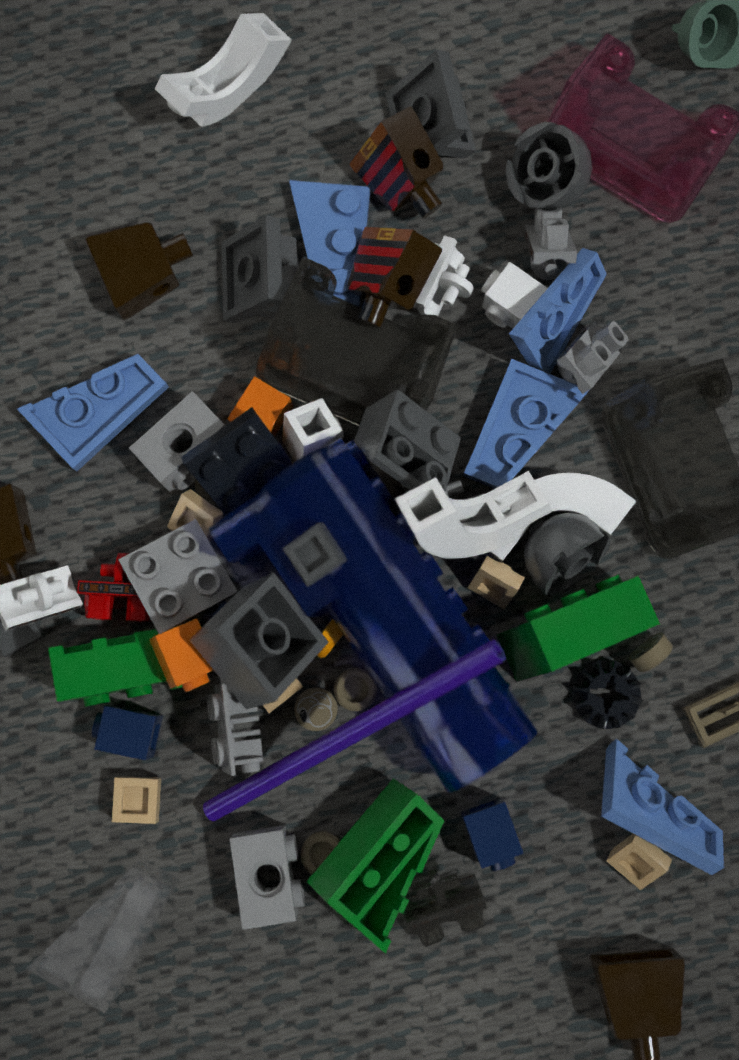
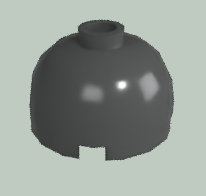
M543 122L530 127L516 140L514 147L517 150L513 155V160H508L506 166L507 185L515 199L533 209L538 208L552 211L557 208H566L582 196L589 185L592 173L591 152L583 138L564 125Z
M571 512L559 513L550 518L543 516L529 529L531 536L525 544L523 558L525 569L532 581L546 596L548 593L552 597L558 596L568 591L585 577L577 574L585 568L590 560L598 565L608 551L611 539L595 522L585 515Z

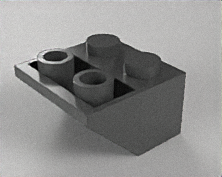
M397 389L365 409L354 442L369 461L408 489L413 490L436 477L444 492H446L461 437Z

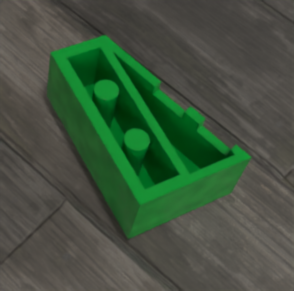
M618 574L595 584L598 590L595 594L587 596L585 589L561 598L563 607L552 612L548 604L524 614L527 622L497 634L516 682L553 672L659 625L660 622L640 577L636 576L623 582Z
M157 629L135 632L133 635L107 640L106 638L91 640V643L72 647H63V645L49 647L48 651L57 702L83 699L84 707L111 702L109 695L111 693L126 691L127 699L153 694L152 685L167 682L150 642L151 638L159 634ZM179 685L177 687L171 688L170 690L183 688V686Z
M393 778L307 880V883L332 908L386 954L392 941L388 938L398 912L404 914L409 902L406 894L416 872L422 873L444 820L418 794Z

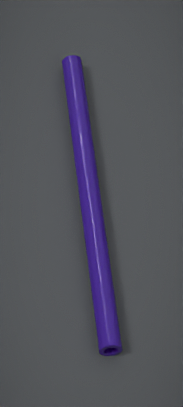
M495 640L489 641L212 797L203 804V811L210 821L222 818L504 662L505 655L502 648Z

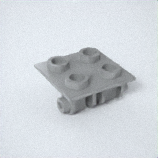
M196 519L118 559L159 634L178 626L238 593Z
M225 683L213 685L214 694L207 695V709L209 720L217 721L218 737L211 738L214 765L218 764L219 767H222V771L230 776L236 775L235 765H241L242 773L260 771L259 762L264 761L261 738L235 741V737L261 734L260 729L234 732L233 724L258 721L259 716L232 719V714L258 711L257 707L245 709L232 692H227Z

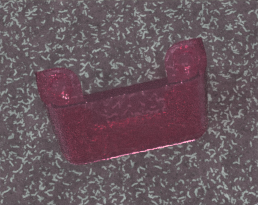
M607 33L567 80L548 122L564 125L584 139L591 152L592 173L590 178L657 220L673 223L685 215L738 134L739 112L724 104H714L702 112L697 122L628 81L635 66L634 54L625 43Z

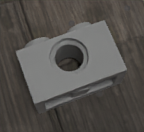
M192 391L132 444L129 449L155 478L174 495L178 490L188 488L196 480L184 465L181 457L225 425ZM193 440L191 447L187 451L178 453L179 447L183 442Z
M286 824L234 833L229 839L242 930L296 921L299 913L298 907L305 906V896L302 879L294 880L291 862L298 861L295 834L287 835ZM266 864L275 866L280 872L281 881L275 885L264 884L258 877V868Z

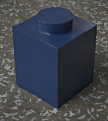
M118 705L104 706L103 713H97L92 727V738H96L94 750L141 760L154 758L163 715Z
M501 797L460 812L481 869L489 866L491 871L508 868L516 863L514 857L524 854L506 803Z

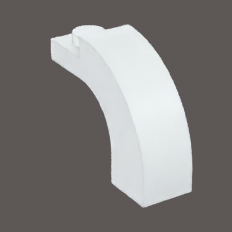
M264 13L240 14L227 41L209 62L191 72L162 74L155 90L167 100V105L172 111L183 117L191 116L201 127L208 126L230 115L267 80L283 57L292 39Z
M529 471L486 494L471 499L455 500L448 498L436 477L395 499L420 546L426 552L442 558L472 557L501 548L515 541L513 532L551 513L549 502Z
M557 473L535 479V482L550 504L551 513L545 516L571 512L585 515L595 522L608 536L613 533L636 502V500L615 485L591 475ZM532 523L513 532L514 542L487 552L486 555L497 562H502Z

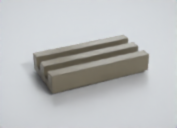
M739 681L682 707L685 716L690 721L689 724L692 731L695 732L698 738L697 741L700 747L705 748L739 732V720L707 734L704 728L739 711V700L702 718H699L697 712L739 693Z

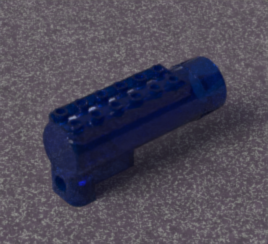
M340 437L332 444L314 450L285 468L271 479L256 496L250 498L209 527V531L230 563L239 561L241 565L247 566L259 557L267 554L308 617H322L326 613L330 614L385 699H388L488 643L489 639L479 625L471 629L461 614L467 611L468 608L453 587L447 591L444 590L437 579L444 573L430 553L426 551L421 554L413 544L417 539L403 513L395 517L389 507L395 501L379 477L376 476L370 480L365 472L371 468V465L356 443L351 440L345 444ZM323 522L348 561L312 586L307 587L282 548L317 523ZM495 666L399 719L412 740L414 748L420 750L447 793L459 790L485 775L518 752L538 734V730L509 689L511 685L508 681L506 682Z

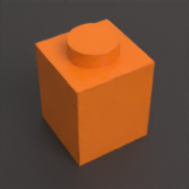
M254 376L227 420L230 423L253 407L275 437L283 424L284 413L291 411L293 404L290 397Z
M197 618L150 639L170 689L182 685L184 691L188 692L210 682L207 673L213 671V668L190 642V639L201 629Z

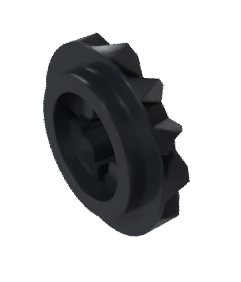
M615 660L595 661L584 667L577 675L572 690L573 703L578 714L592 726L601 729L621 728L624 724L635 718L636 712L643 702L640 689L641 683L633 674L631 668ZM610 676H612V689L615 692H619V695L625 696V699L610 701L609 707H606V713H604L603 698L597 697V694L590 693V690L605 688L607 682H610Z

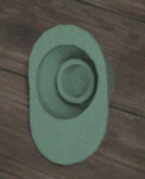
M707 0L697 2L687 9L680 23L672 24L671 30L678 34L679 48L690 58L694 65L701 68L722 69L734 68L739 65V0Z

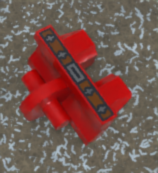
M118 553L115 564H101L100 575L102 577H114V582L78 580L77 593L85 595L84 606L87 619L112 620L114 597L128 598L127 621L152 622L118 560L129 553Z

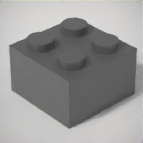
M275 573L246 584L190 639V642L245 709L276 702L328 643L324 635Z

